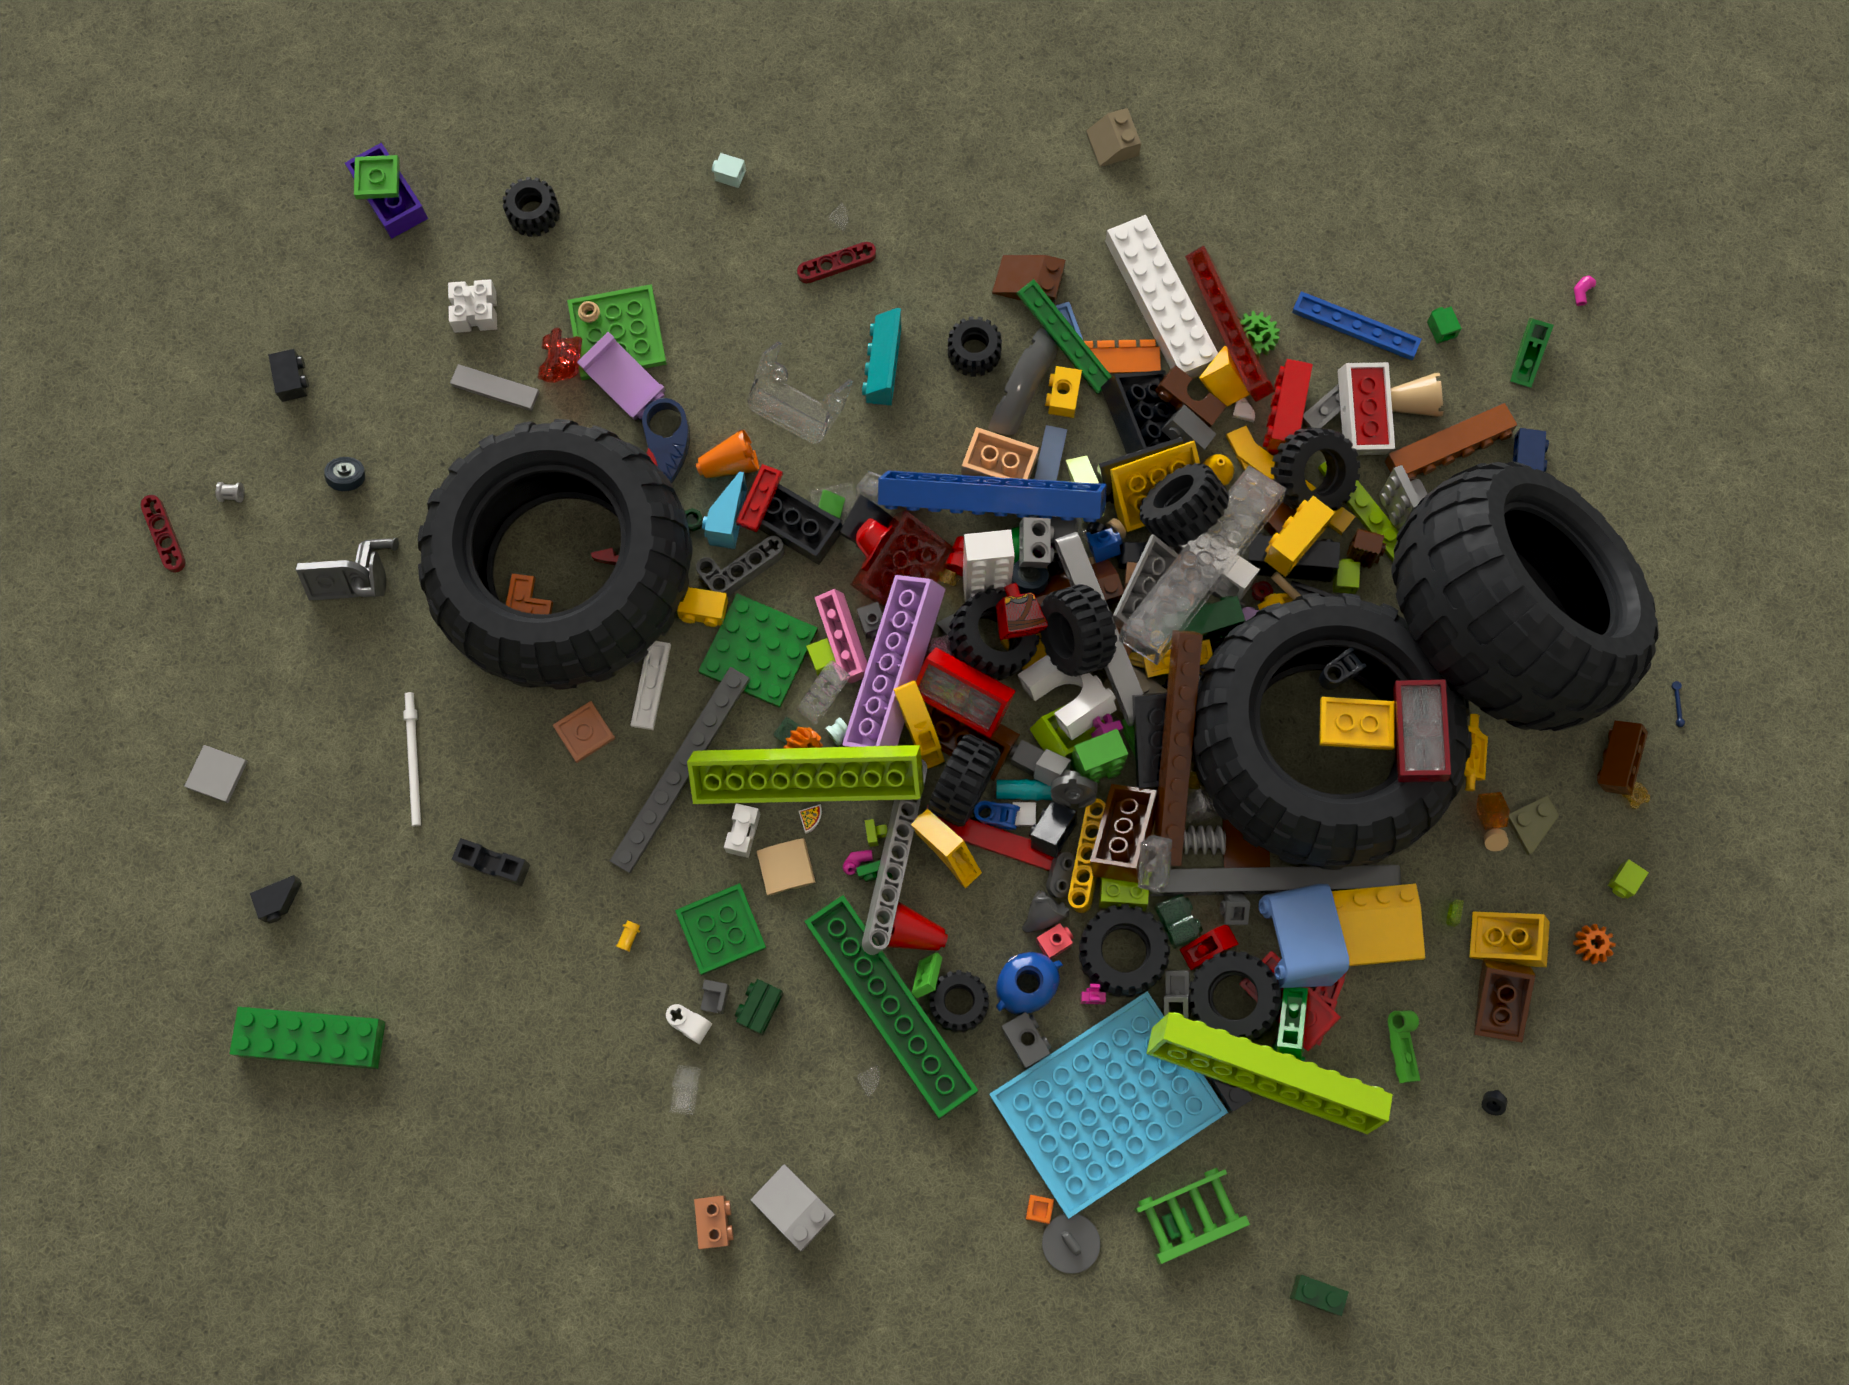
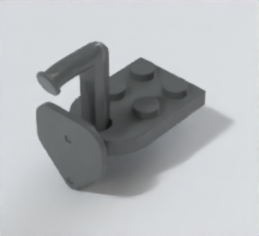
M398 538L364 540L358 546L355 562L340 560L297 563L296 572L308 600L384 596L386 573L378 552L372 551L373 549L386 548L395 551L398 549L399 540Z

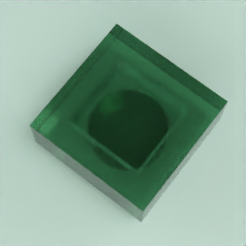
M785 717L773 735L779 741L787 744L785 738H790V731H796L797 727L802 726Z

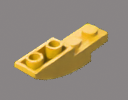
M915 680L893 689L914 745H920L921 759L926 762L927 769L945 762L936 731Z

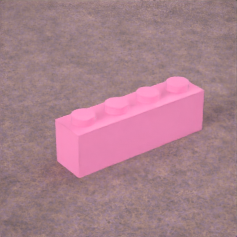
M833 589L814 597L842 680L854 683L863 679L868 663L844 593Z

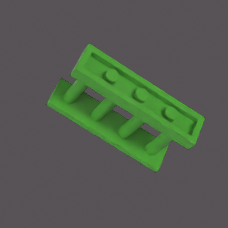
M1216 1167L1205 1172L1206 1178L1156 1200H1153L1150 1196L1138 1202L1140 1207L1135 1208V1212L1145 1211L1160 1245L1158 1248L1160 1253L1155 1254L1158 1264H1163L1250 1225L1246 1215L1239 1217L1238 1213L1235 1214L1219 1177L1227 1174L1226 1170L1219 1172ZM1208 1182H1211L1226 1216V1224L1217 1227L1216 1223L1213 1224L1197 1188ZM1189 1191L1204 1225V1233L1196 1237L1194 1233H1191L1176 1200V1196ZM1164 1201H1167L1182 1235V1238H1180L1182 1243L1174 1247L1172 1242L1169 1243L1153 1207Z

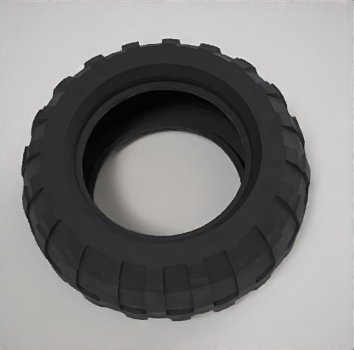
M554 419V422L537 425L531 421L515 425L514 430L505 432L497 437L491 434L479 441L480 446L470 452L464 459L459 457L448 468L449 475L443 481L440 488H434L427 502L429 511L426 521L423 525H420L418 532V549L421 552V563L418 564L421 589L426 595L433 620L448 640L465 657L483 671L509 680L515 685L528 688L553 687L555 690L577 688V684L592 680L602 682L614 677L615 671L625 667L632 661L635 664L641 661L649 653L647 649L660 635L665 636L675 620L673 617L679 603L683 602L690 581L688 573L693 548L686 520L687 517L671 482L642 449L621 440L617 434L594 425L592 428L579 426L578 423L571 420ZM581 499L606 508L619 519L621 547L618 561L607 582L590 599L572 609L553 614L525 613L512 609L500 602L493 576L495 555L506 531L525 512L552 500Z
M1480 463L1454 474L1451 478L1433 489L1419 502L1398 532L1391 572L1397 589V602L1416 644H1419L1432 667L1453 686V689L1459 695L1478 706L1481 711L1497 720H1506V723L1523 730L1561 731L1599 717L1623 701L1633 691L1651 667V660L1656 652L1655 643L1659 638L1658 621L1655 617L1654 598L1649 591L1641 567L1635 561L1625 541L1605 520L1606 518L1572 487L1565 485L1549 473L1538 469L1534 470L1522 463Z
M1319 593L1298 596L1291 602L1283 604L1279 602L1259 610L1251 619L1231 630L1221 645L1215 650L1212 657H1210L1198 683L1192 745L1195 759L1194 768L1200 784L1203 787L1205 786L1207 793L1213 801L1212 806L1223 820H1228L1243 835L1242 838L1256 848L1260 846L1271 853L1279 855L1280 860L1295 865L1302 863L1319 866V868L1326 870H1340L1344 867L1359 865L1367 866L1383 861L1385 858L1413 845L1438 823L1453 799L1457 796L1464 781L1466 762L1470 757L1472 749L1471 732H1469L1467 721L1470 715L1469 701L1459 695L1453 689V686L1432 667L1419 644H1416L1405 618L1398 615L1399 610L1385 603L1378 606L1371 602L1362 601L1359 595L1347 593L1339 594L1337 597H1322ZM1351 647H1353V653L1360 662L1367 665L1366 669L1352 679L1369 689L1378 700L1394 701V685L1396 681L1446 680L1451 776L1448 781L1398 782L1394 706L1395 757L1386 781L1363 792L1342 795L1324 793L1304 786L1283 771L1273 759L1265 744L1260 725V706L1263 694L1272 685L1290 675L1304 671H1323L1329 663ZM1403 728V736L1412 737V728Z

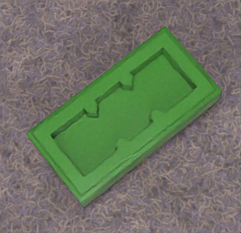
M938 952L919 960L912 994L916 998L924 996L936 988L943 958Z

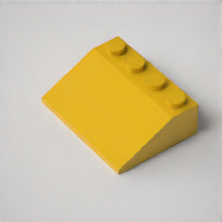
M1195 441L1110 469L1114 506L1118 520L1123 524L1127 532L1145 526L1140 520V506L1143 499L1147 497V493L1155 487L1157 482L1162 481L1166 475L1175 472L1180 467L1184 468L1188 464L1200 463Z
M1416 884L1332 891L1349 956V966L1425 959L1421 904Z

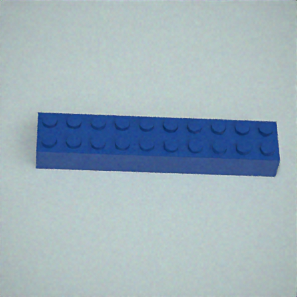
M887 471L878 478V505H885L886 509H897L898 506H903L911 511H916L920 508H928L930 512L950 509L951 513H963V510L972 511V514L975 515L994 512L995 516H1007V513H1012L1020 518L1038 515V518L1051 519L1052 516L1061 517V520L1066 521L1074 520V518H1083L1085 522H1096L1105 512L1107 484Z

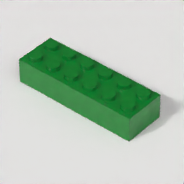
M238 1007L229 1054L243 1058L378 1069L386 1022L377 1018Z

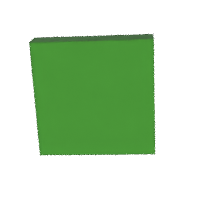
M398 155L355 157L354 196L356 199L399 197L400 159Z

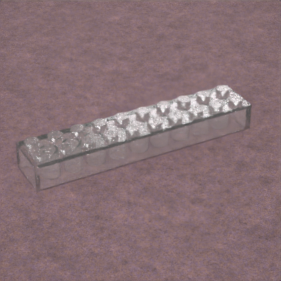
M1248 466L1228 491V507L1224 509L1225 513L1218 519L1214 526L1208 529V532L1200 535L1198 539L1188 542L1123 625L1119 641L1158 665L1171 648L1173 630L1184 631L1281 505L1287 489L1253 467Z

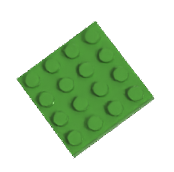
M652 284L567 300L578 361L609 332L616 342L644 369L667 365ZM586 301L594 302L600 309L598 319L591 323L582 321L578 315L580 305ZM588 311V312L586 313V315H590V314H592L593 312H592V311ZM579 366L581 380L592 379Z

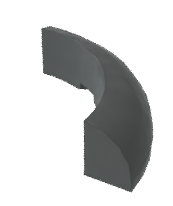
M1040 328L1032 338L1034 344L1026 348L1005 387L1004 392L1007 395H1004L1000 404L997 405L988 427L989 430L1004 435H1014L1018 432L1041 380L1057 356V344L1045 329Z

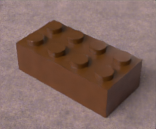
M1111 784L1090 859L1093 876L1139 883L1156 817L1157 790Z

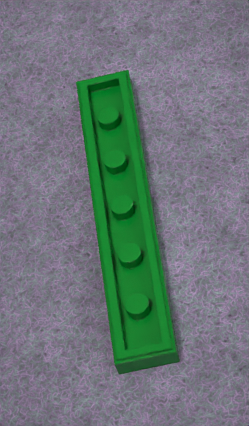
M1033 279L1016 294L1074 367L1082 370V377L1094 392L1099 394L1102 391L1101 386L1112 376Z

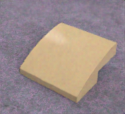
M804 838L780 843L757 851L767 895L771 896L789 889H798L816 883Z

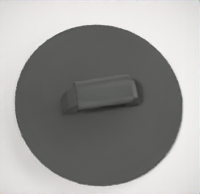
M1063 1214L1054 1218L1047 1225L1043 1233L1042 1248L1046 1259L1054 1268L1064 1273H1079L1088 1269L1097 1259L1100 1251V1237L1094 1224L1086 1217L1075 1214L1068 1219Z

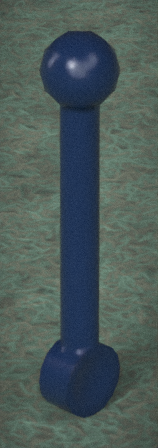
M1675 681L1671 687L1675 691L1678 718L1676 725L1683 727L1685 720L1682 719L1679 693L1682 685L1680 682Z

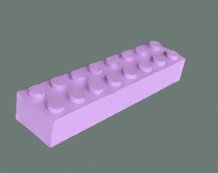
M895 575L843 740V746L898 745L905 721L893 689L914 680L916 682L945 592V588L932 579Z

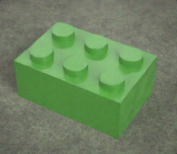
M1118 729L1075 745L1070 763L1073 771L1079 772L1081 776L1097 784L1100 783L1099 779L1104 777L1112 779L1121 774L1120 771L1123 770L1128 752Z

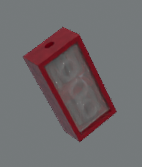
M1446 680L1396 681L1394 685L1398 782L1448 781L1451 776Z

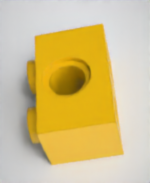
M1056 366L1055 374L1051 373L1049 380L1052 393H1047L1045 406H1049L1048 414L1074 418L1082 370ZM1066 390L1068 393L1060 394L1058 391Z

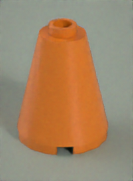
M745 430L736 432L700 456L698 463H696L700 476L704 475L705 478L737 475L739 472L752 473L758 471L760 468L755 450H752L750 445L752 442Z

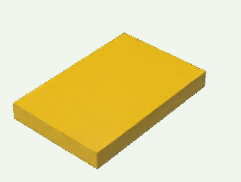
M1321 697L1320 746L1393 750L1394 701Z

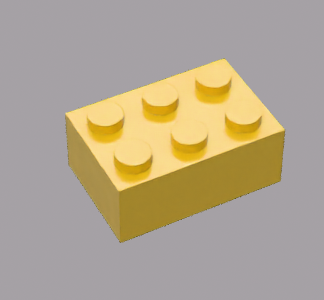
M1314 496L1308 502L1304 500L1299 505L1294 517L1290 516L1282 526L1281 532L1279 534L1276 533L1271 538L1268 547L1265 549L1267 555L1264 561L1285 577L1326 530L1335 513Z

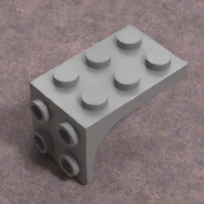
M1402 465L1392 470L1379 493L1380 501L1385 506L1391 523L1398 531H1400L1419 502L1427 495L1421 480L1414 479L1410 481Z

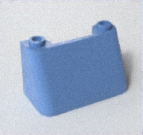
M1315 884L1264 895L1259 900L1260 913L1263 914L1264 918L1273 919L1282 959L1274 970L1280 988L1332 986L1348 971L1349 956L1333 894L1328 884Z

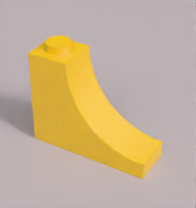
M926 809L915 818L911 826L917 836L937 854L958 882L966 889L982 872L964 840L929 809Z

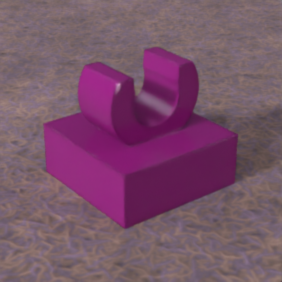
M1109 713L1103 717L1105 723H1102L1098 716L1093 720L1096 730L1091 736L1095 738L1115 729H1118L1120 732L1123 726L1120 720L1112 722L1113 720Z

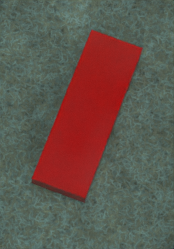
M764 464L761 465L737 517L736 525L754 532L758 531L781 481L782 471Z

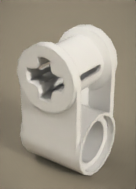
M674 1004L667 1009L666 1019L669 1024L689 1039L700 1044L712 1023L679 1004ZM679 1011H681V1016L683 1018L681 1020L677 1019L674 1022L672 1013H678Z

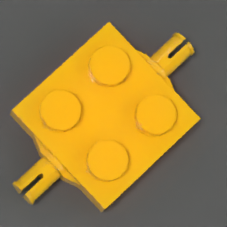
M1470 714V725H1468L1472 736V749L1464 772L1466 791H1475V780L1483 781L1486 776L1488 736L1480 731L1479 714Z

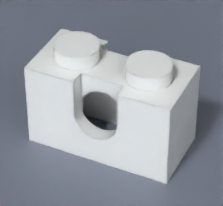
M736 803L732 816V830L728 832L724 845L726 853L749 858L760 818L758 808ZM751 826L749 836L747 837L749 827Z

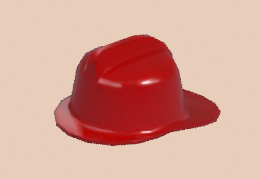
M870 518L858 530L856 543L866 556L861 567L862 569L872 557L881 539L893 525L887 528Z

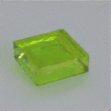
M1455 899L1449 903L1446 919L1447 925L1455 927L1460 924L1464 905L1463 900Z

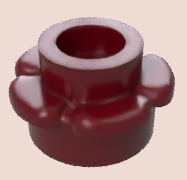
M1260 581L1252 586V597L1257 601L1264 602L1266 596L1273 594L1272 586L1266 581Z

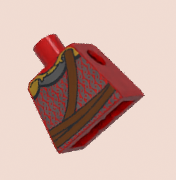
M1017 583L1005 586L1004 589L1007 597H1004L996 605L1000 640L1041 633L1048 624L1034 594H1020Z

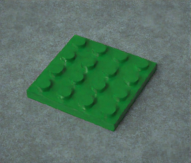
M737 593L724 618L723 625L721 624L698 672L721 682L728 669L732 667L751 679L743 693L781 708L807 654L806 646L812 644L818 627Z

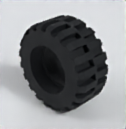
M1307 427L1306 429L1296 430L1294 435L1289 434L1285 438L1286 443H1280L1277 448L1279 452L1277 455H1274L1272 460L1275 464L1274 467H1271V474L1274 475V479H1272L1273 487L1278 489L1276 494L1279 498L1283 499L1285 505L1297 510L1304 500L1308 502L1314 496L1330 509L1336 511L1342 507L1341 503H1347L1351 499L1349 495L1355 492L1357 488L1355 486L1356 480L1359 481L1360 474H1358L1360 461L1356 459L1358 456L1357 450L1351 448L1353 443L1345 438L1342 433L1330 429ZM1320 451L1325 457L1327 471L1321 485L1311 491L1305 482V466L1309 458L1315 452Z
M1200 463L1188 464L1184 468L1180 467L1175 472L1169 473L1162 481L1157 482L1153 489H1150L1140 506V520L1152 535H1155L1167 546H1183L1191 540L1198 539L1200 535L1208 532V529L1218 522V519L1225 513L1224 509L1228 507L1229 493L1209 466Z
M1078 584L1051 592L1040 605L1048 624L1041 632L1040 638L1042 644H1044L1045 653L1060 672L1071 677H1077L1105 668L1113 659L1117 648L1115 646L1117 642V635H1115L1116 626L1112 620L1113 615L1107 608L1108 604L1101 598L1099 592L1087 585Z
M989 589L986 592L976 593L953 615L954 618L950 621L949 628L951 631L948 633V640L952 641L950 649L952 653H956L957 656L955 658L993 679L1003 680L1017 673L1031 660L1037 651L1036 646L1039 644L1040 637L1033 634L1009 638V650L1006 652L996 651L987 646L980 637L978 621L979 619H990L998 623L996 605L1004 597H1007L1006 592L1003 590L997 593L995 589Z
M971 734L964 735L936 784L928 804V809L934 815L957 827L964 826L972 815L995 770L1001 754L999 749Z
M1122 904L1120 907L1113 905L1105 911L1101 910L1088 922L1079 943V962L1082 963V971L1084 975L1089 977L1091 984H1100V991L1109 992L1115 997H1133L1135 994L1146 992L1158 982L1168 966L1170 946H1168L1167 932L1164 933L1162 929L1163 924L1160 920L1157 922L1153 918L1154 914L1142 911V907L1139 906L1133 908L1129 907V904ZM1120 929L1129 930L1136 933L1143 940L1146 947V957L1138 969L1127 973L1119 972L1105 962L1102 954V945L1105 938L1113 931Z
M1227 951L1225 954L1218 953L1213 955L1214 958L1211 960L1206 959L1202 963L1203 966L1200 970L1197 969L1193 974L1195 978L1193 982L1190 981L1189 985L1191 991L1188 997L1193 1017H1195L1196 1021L1204 1022L1208 1027L1226 1030L1230 1035L1238 1038L1244 1037L1251 1041L1262 1038L1265 1032H1269L1274 1027L1272 1025L1275 1020H1278L1279 1010L1282 1007V991L1275 974L1259 958L1242 951L1240 953ZM1228 976H1243L1249 979L1257 990V1005L1254 1011L1244 1019H1227L1220 1015L1214 1006V990L1219 982Z

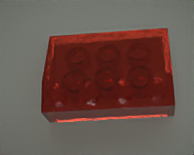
M908 511L895 514L888 527L890 525L893 526L881 539L866 566L859 570L850 584L864 596L874 602H878L884 608L895 575L932 579L937 583L946 568L945 563L949 554L954 553L952 551L953 546Z

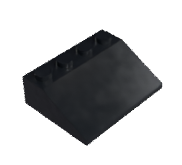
M1165 370L1114 374L1101 386L1126 454L1171 440L1161 430L1177 411L1171 403L1163 401L1158 396V393L1155 392V389L1167 375Z

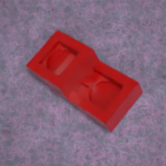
M613 548L591 553L594 561L610 565H616L619 555L616 556Z

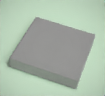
M204 745L186 781L185 787L229 803L248 761Z

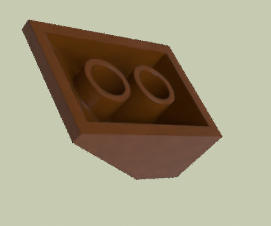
M1003 255L992 294L1022 301L1016 293L1034 279L1055 305L1066 260L1048 255Z
M1483 959L1479 980L1474 1035L1523 1042L1536 976L1530 966Z

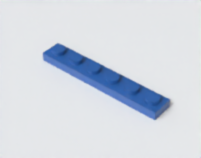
M1302 291L1292 311L1293 314L1409 360H1413L1421 342V338Z

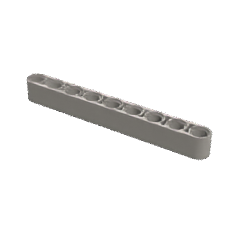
M1073 532L1054 539L1057 553L1070 585H1087L1099 592L1101 598L1105 600L1078 533ZM1116 627V652L1111 662L1104 669L1128 726L1134 725L1132 695H1142L1143 691Z
M922 759L923 780L925 783L927 764ZM921 799L894 800L862 940L863 950L870 955L878 954L888 946L914 833L911 824L918 815ZM901 809L906 810L907 813H908V816L904 815V814L902 813ZM897 830L903 833V837L897 834ZM892 851H895L898 854L899 859L895 858L892 855ZM887 872L893 875L894 880L888 878ZM882 894L888 896L889 902H886L882 898ZM877 915L884 919V924L878 921ZM872 937L879 941V946L874 945Z

